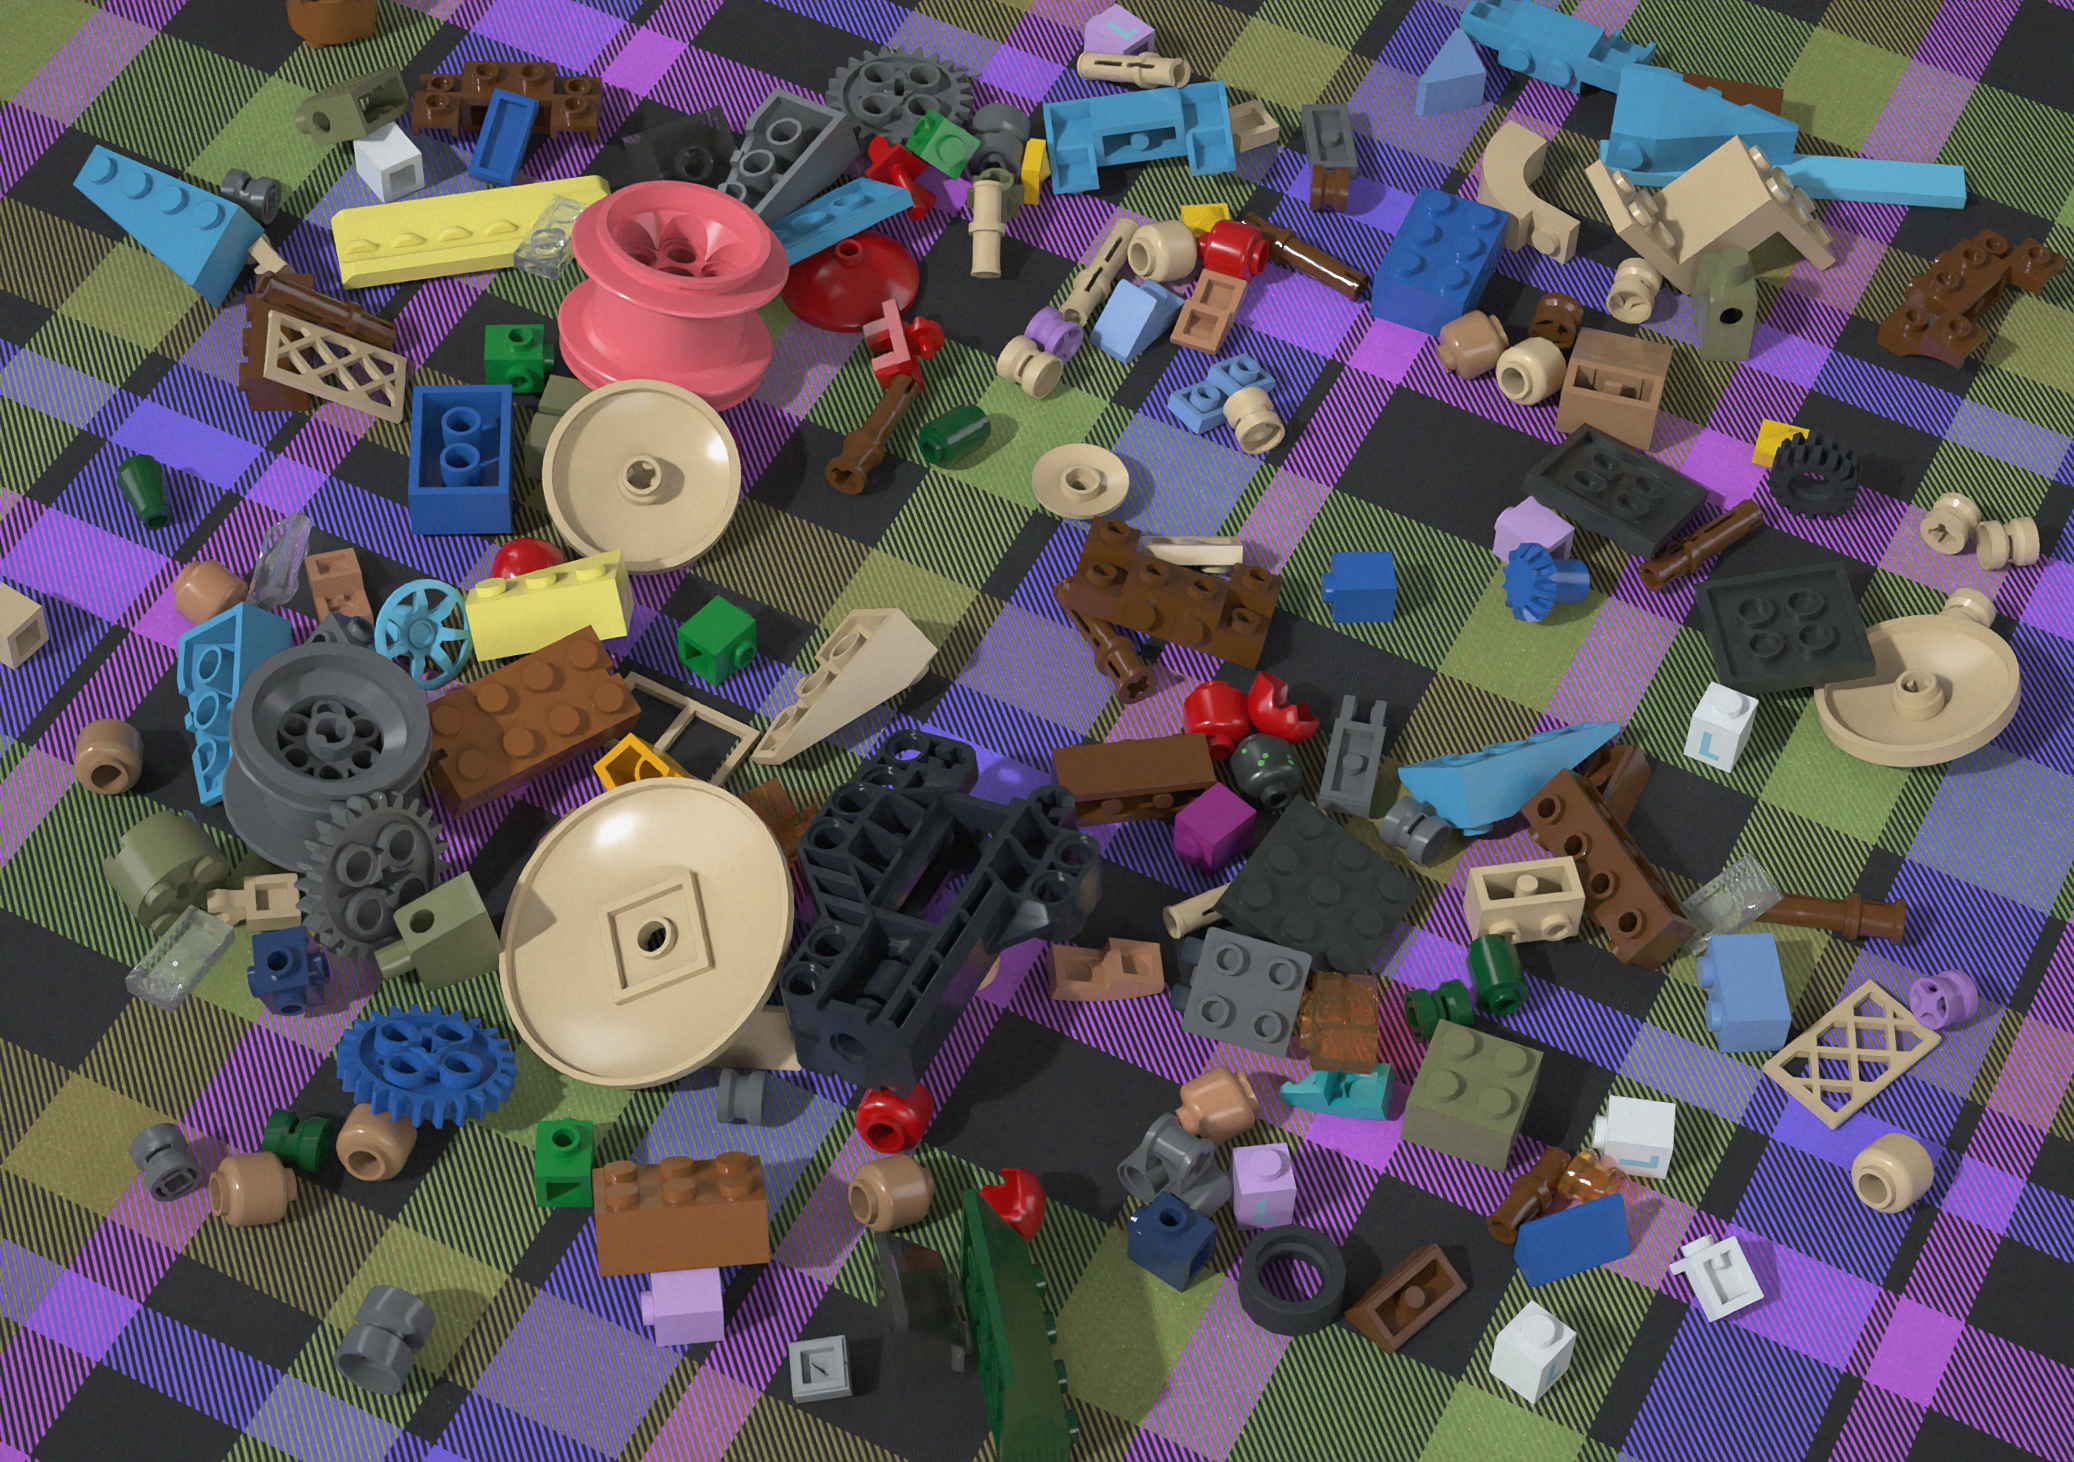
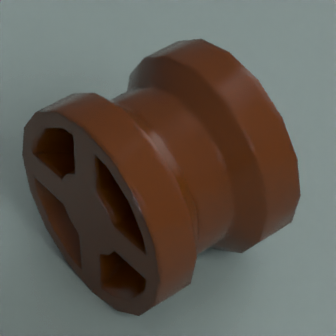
M1313 164L1309 210L1319 211L1323 206L1333 207L1336 212L1346 213L1350 167L1340 166L1337 170H1326L1323 165Z
M1560 292L1544 295L1538 302L1536 315L1531 320L1528 333L1530 338L1542 337L1554 343L1561 352L1568 350L1574 343L1576 329L1580 326L1584 312L1581 304L1570 295Z

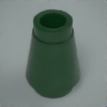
M147 454L136 455L122 462L118 467L117 486L142 521L144 528L147 530H158L167 526L172 521L163 465L156 462L153 456Z

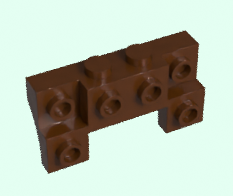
M464 61L463 74H420L418 91H415L411 120L413 136H420V128L451 129L452 137H459L461 119L463 122V132L480 133L494 89L497 88L539 101L540 107L531 134H551V139H558L559 131L590 132V139L597 140L599 119L602 116L603 109L602 77L557 76L556 63Z
M1989 228L1984 229L1972 241L1963 238L1950 251L1947 249L1943 250L1925 274L1918 273L1912 278L1904 293V297L1907 300L1881 322L1876 343L1899 357L1926 355L1960 369L1964 364L1965 358L1977 347L1983 348L1986 345L1989 332L1976 325L1975 322L2001 299L2005 283L2019 286L2039 296L2043 291L2044 285L2056 274L2061 276L2064 273L2068 259L2030 237L2018 246Z
M1094 515L1064 607L1255 670L1277 603L1283 577L1271 574L1268 570L1259 566H1247L1236 562L1230 581L1226 582L1136 552L1141 530L1129 527L1121 520L1105 519Z

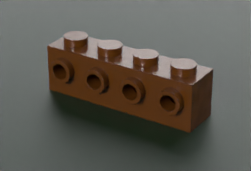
M1564 767L1520 808L1531 824L1528 828L1530 836L1541 848L1548 852L1550 851L1554 858L1573 856L1585 895L1583 911L1596 925L1605 928L1612 938L1608 942V946L1621 962L1628 966L1633 963L1654 971L1699 930L1589 778Z

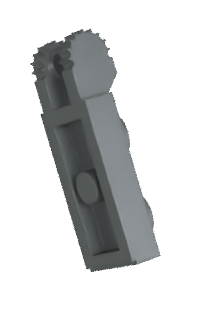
M1345 694L1340 718L1335 719L1319 795L1318 809L1368 818L1386 727H1383L1387 702L1376 700L1371 710V724L1355 722L1353 720L1357 710L1356 696Z

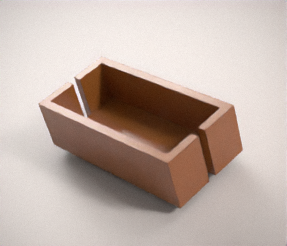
M591 625L427 704L432 726V751L425 772L435 768L442 751L445 758L439 760L431 782L453 820L602 747L603 744L614 738L618 739L632 732L642 710L620 673L609 676L614 663Z

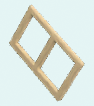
M633 671L624 679L630 692L637 688L682 709V712L654 745L664 752L668 750L694 716L743 738L710 780L709 784L721 788L761 738L760 731ZM614 738L603 744V747L612 750L620 741ZM693 776L696 780L703 781V780H701V779H699V778Z

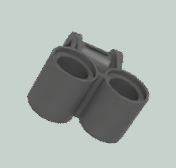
M1170 1112L1164 1113L1152 1124L1142 1143L1117 1168L1121 1183L1137 1199L1149 1203L1154 1201L1164 1190L1207 1219H1210L1233 1195V1186L1229 1178L1217 1165L1212 1163L1216 1149L1215 1143L1207 1138L1201 1140L1179 1126L1178 1117Z

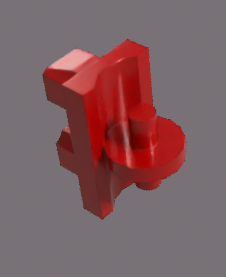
M893 298L882 303L885 317L863 325L865 338L873 355L893 348L892 352L871 359L874 374L882 389L890 387L894 377L899 374H905L913 378L908 385L909 388L917 382L921 390L926 389L918 356H921L924 360H930L935 356V352L943 346L945 341L943 329L939 323L926 320L923 316L914 318L913 324L909 325L908 322L902 320L896 299Z

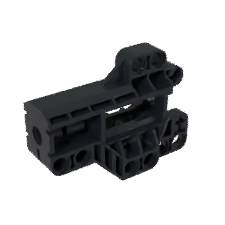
M905 729L890 734L884 740L857 781L846 782L838 786L830 794L796 843L803 881L818 916L812 919L813 928L779 979L796 1059L802 1068L831 1078L836 1073H841L843 1081L882 1092L884 1087L890 1088L891 1095L906 1099L919 1083L1002 950L1032 938L1050 942H1062L1078 934L1102 897L1106 886L1099 843L1094 837L1079 832L1074 795L1068 788L1054 784L1042 786L1034 790L1027 800L1013 797L1008 805L969 796L980 776L976 752L973 747L962 741L919 730ZM904 750H917L921 752L917 757L909 760L894 758ZM881 785H892L897 788L890 789ZM988 834H992L995 838L989 837ZM963 873L970 875L940 923L936 924L925 921L924 919L934 903H939L942 899V891L946 885ZM900 957L907 959L912 963V966L901 962Z

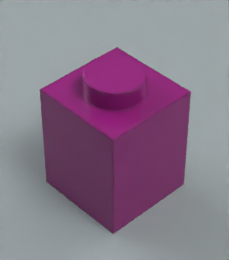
M1218 782L1176 814L1173 848L1176 849L1183 861L1197 866L1211 877L1253 844L1257 811L1222 783Z

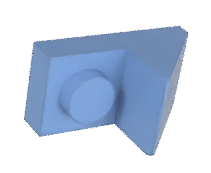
M1122 279L1117 284L1092 330L1089 342L1126 365L1177 322L1185 300L1151 279L1140 287L1126 279Z

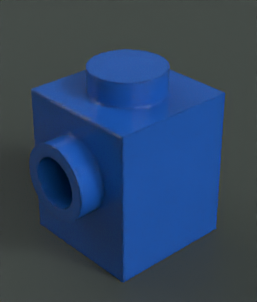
M1392 551L1332 553L1330 573H1322L1321 597L1323 603L1331 604L1333 623L1391 622L1393 620L1397 585Z

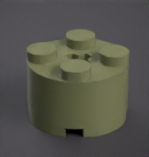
M166 810L142 820L119 839L124 848L114 859L109 853L103 865L105 878L143 927L152 929L157 936H165L176 930L182 923L183 916L201 906L202 909L207 910V891L227 889L224 883L229 874V861L195 816L187 810H183L184 816H176L172 810Z

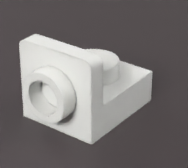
M1711 1234L1703 1236L1680 1247L1685 1257L1669 1265L1673 1275L1685 1271L1709 1322L1720 1319L1764 1297L1735 1235L1715 1243Z

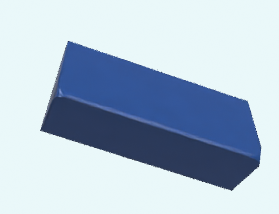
M1614 1193L1522 1224L1519 1228L1513 1257L1531 1287H1538L1626 1257L1629 1254L1630 1244L1623 1197L1620 1193Z

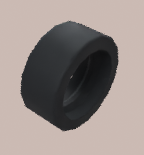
M1295 1224L1270 1227L1256 1235L1243 1251L1237 1289L1242 1308L1255 1324L1271 1333L1291 1337L1313 1334L1330 1324L1341 1309L1347 1268L1340 1249L1328 1236L1314 1228ZM1293 1259L1304 1261L1316 1268L1324 1277V1291L1311 1300L1298 1302L1282 1300L1267 1292L1260 1284V1270L1277 1260Z

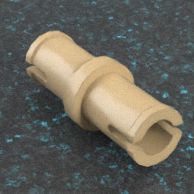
M992 180L976 181L973 184L974 220L969 223V235L973 237L971 276L980 279L999 278L1001 276L1000 243L1001 237L1005 236L1006 226L1004 223H1001L1003 183Z

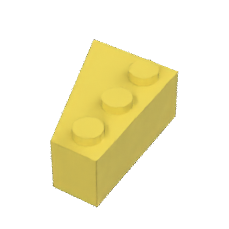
M622 548L509 579L490 578L480 581L475 585V588L469 590L465 602L478 662L535 652L589 625L592 626L599 640L628 636L634 608V600Z

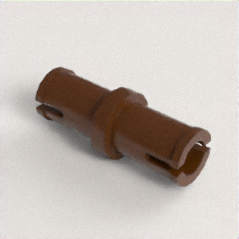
M1557 1147L1547 1148L1543 1152L1542 1157L1527 1174H1521L1515 1178L1509 1187L1510 1194L1486 1219V1225H1490L1488 1230L1493 1237L1503 1243L1511 1244L1517 1240L1519 1228L1522 1224L1530 1222L1534 1216H1540L1549 1209L1552 1204V1195L1575 1171V1166L1571 1165L1573 1160L1565 1151Z

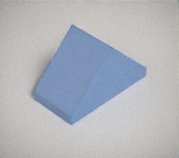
M1455 28L1419 79L1414 114L1425 117L1482 106L1487 72L1464 30Z

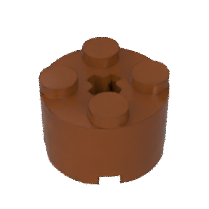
M286 0L288 20L292 29L298 35L305 38L306 44L311 48L323 49L330 44H340L357 38H367L375 31V22L378 17L377 0Z

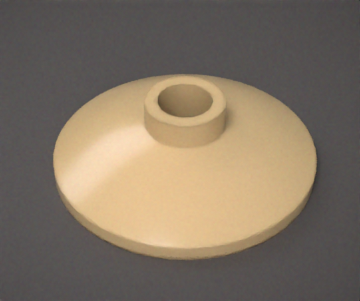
M1073 443L1056 447L1045 453L1033 468L1031 484L1034 495L1046 509L1062 517L1085 520L1093 519L1094 515L1099 517L1107 515L1123 503L1129 490V474L1123 462L1112 452L1092 444Z

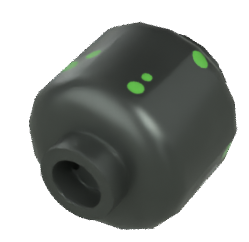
M1266 733L1248 736L1238 744L1229 762L1230 774L1240 798L1254 809L1277 811L1285 808L1299 793L1303 784L1302 770L1292 747L1281 737Z

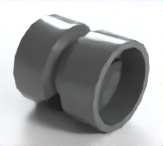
M1005 103L985 105L976 112L970 134L979 139L981 144L967 163L964 171L972 181L974 175L980 176L987 169L1002 168L1015 174L1016 185L1021 178L1027 141L1030 140L1031 122L1027 115L1015 106Z
M378 1285L372 1287L367 1293L354 1318L359 1324L349 1328L333 1359L336 1368L350 1382L376 1394L391 1395L398 1393L415 1363L414 1354H418L423 1348L436 1322L435 1315L429 1306L418 1297L393 1286Z

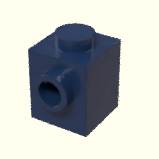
M1163 1190L1150 1206L1142 1204L1132 1215L1127 1225V1232L1130 1233L1128 1258L1182 1293L1214 1257L1218 1225Z

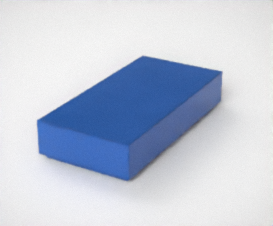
M494 89L467 172L469 178L502 188L515 185L540 107L538 100L501 89Z

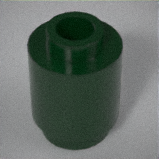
M957 405L921 427L919 432L920 452L929 463L943 469L949 468L984 446L986 439L991 435L990 421L984 411L977 405Z
M1488 934L1477 938L1467 949L1468 956L1465 964L1478 1007L1486 1013L1497 1016L1510 1015L1520 1009L1530 994L1517 949L1513 944L1509 943L1505 936L1500 934Z

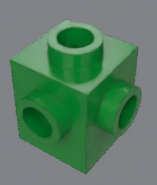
M544 324L486 325L484 352L486 385L512 384L513 393H544L546 373H555L554 344H545Z

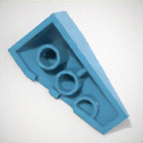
M1624 61L1605 164L1610 167L1646 173L1688 171L1737 135L1750 148L1758 145L1766 154L1772 166L1791 165L1799 125L1752 104L1739 106L1721 98L1722 91L1708 86L1705 90L1688 84L1683 81V74L1671 69Z
M245 602L179 635L177 684L179 694L188 697L190 712L184 717L186 730L195 733L197 747L192 755L201 804L208 807L223 801V777L228 762L233 756L229 740V717L235 699L251 672L261 663L282 650L292 648V621Z

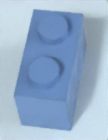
M1773 933L1710 935L1705 956H1699L1697 959L1696 972L1699 987L1707 988L1709 1000L1706 1001L1705 1006L1706 1026L1709 1032L1716 1033L1719 1052L1781 1051L1784 1048L1792 1018Z

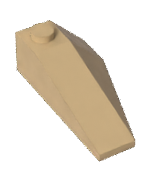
M899 608L853 609L825 641L814 657L821 664L818 670L810 677L801 678L793 691L800 697L797 703L785 708L776 716L751 755V759L756 764L780 765L898 692L919 682L928 672L929 665L927 663L938 649Z

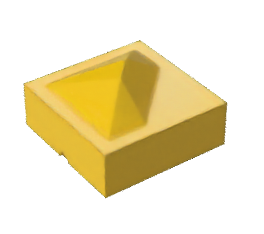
M1030 138V141H1027L1022 165L1021 185L1025 187L1024 203L1038 205L1042 183L1051 175V169L1046 152V140Z
M1227 203L1181 206V222L1190 229L1197 242H1199L1201 234L1204 231L1210 232L1216 222L1221 219L1230 220Z
M1763 418L1751 463L1772 468L1777 448L1781 447L1782 441L1786 438L1792 441L1793 435L1799 432L1807 439L1810 430Z

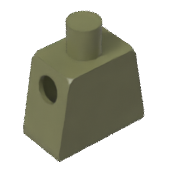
M397 65L344 80L325 88L301 102V107L295 113V122L303 134H311L314 143L318 146H324L368 136L413 109V105ZM368 97V108L362 111L358 100Z
M1728 246L1721 253H1706L1702 255L1691 293V304L1701 361L1748 362L1758 304L1751 256L1741 247ZM1728 308L1726 323L1731 324H1725L1720 320V315Z
M466 871L396 910L393 917L403 939L373 952L386 981L416 968L427 991H435L498 970L499 954L503 952V949L469 871Z

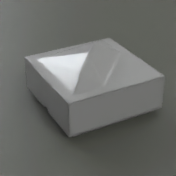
M845 1335L789 1343L792 1392L797 1404L853 1396L849 1344Z

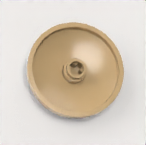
M630 379L608 384L592 391L576 402L563 415L553 430L546 446L542 467V485L546 506L555 527L564 540L579 555L586 558L622 548L628 575H655L678 570L691 564L707 553L720 540L731 523L738 505L741 487V466L738 450L730 430L718 413L703 399L672 383L651 379Z
M1933 614L1895 618L1866 628L1865 631L1876 661V676L1816 685L1814 687V698L1819 723L1828 738L1840 749L1856 758L1879 765L1894 767L1934 765L1957 759L1981 748L2000 734L2014 717L2020 703L2022 690L2016 656L2003 638L1991 629L1968 619Z

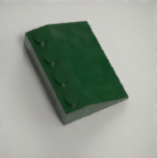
M974 1188L963 1190L959 1283L997 1462H1069L1071 1444L1079 1443V1429L1074 1408L1065 1409L1061 1395L1068 1393L1063 1359H1053L1050 1346L1057 1344L1054 1316L1052 1311L1043 1312L1040 1297L1046 1296L1041 1263L1032 1264L1027 1242Z

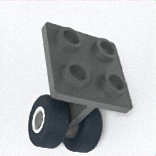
M1216 927L1208 929L1205 940L1187 937L1184 941L1180 958L1184 963L1194 965L1189 986L1174 983L1170 995L1171 1007L1185 1013L1181 1025L1182 1030L1283 1058L1289 1045L1312 956L1306 952Z

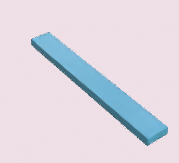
M1609 140L1600 141L1599 159L1604 163L1606 162ZM1793 154L1791 165H1775L1771 168L1781 167L1794 186L1793 190L1801 187L1810 198L1963 209L1966 201L1964 166ZM1610 167L1614 172H1615L1617 169H1619V168H1616V167ZM1622 169L1633 185L1666 187L1687 172L1646 173Z

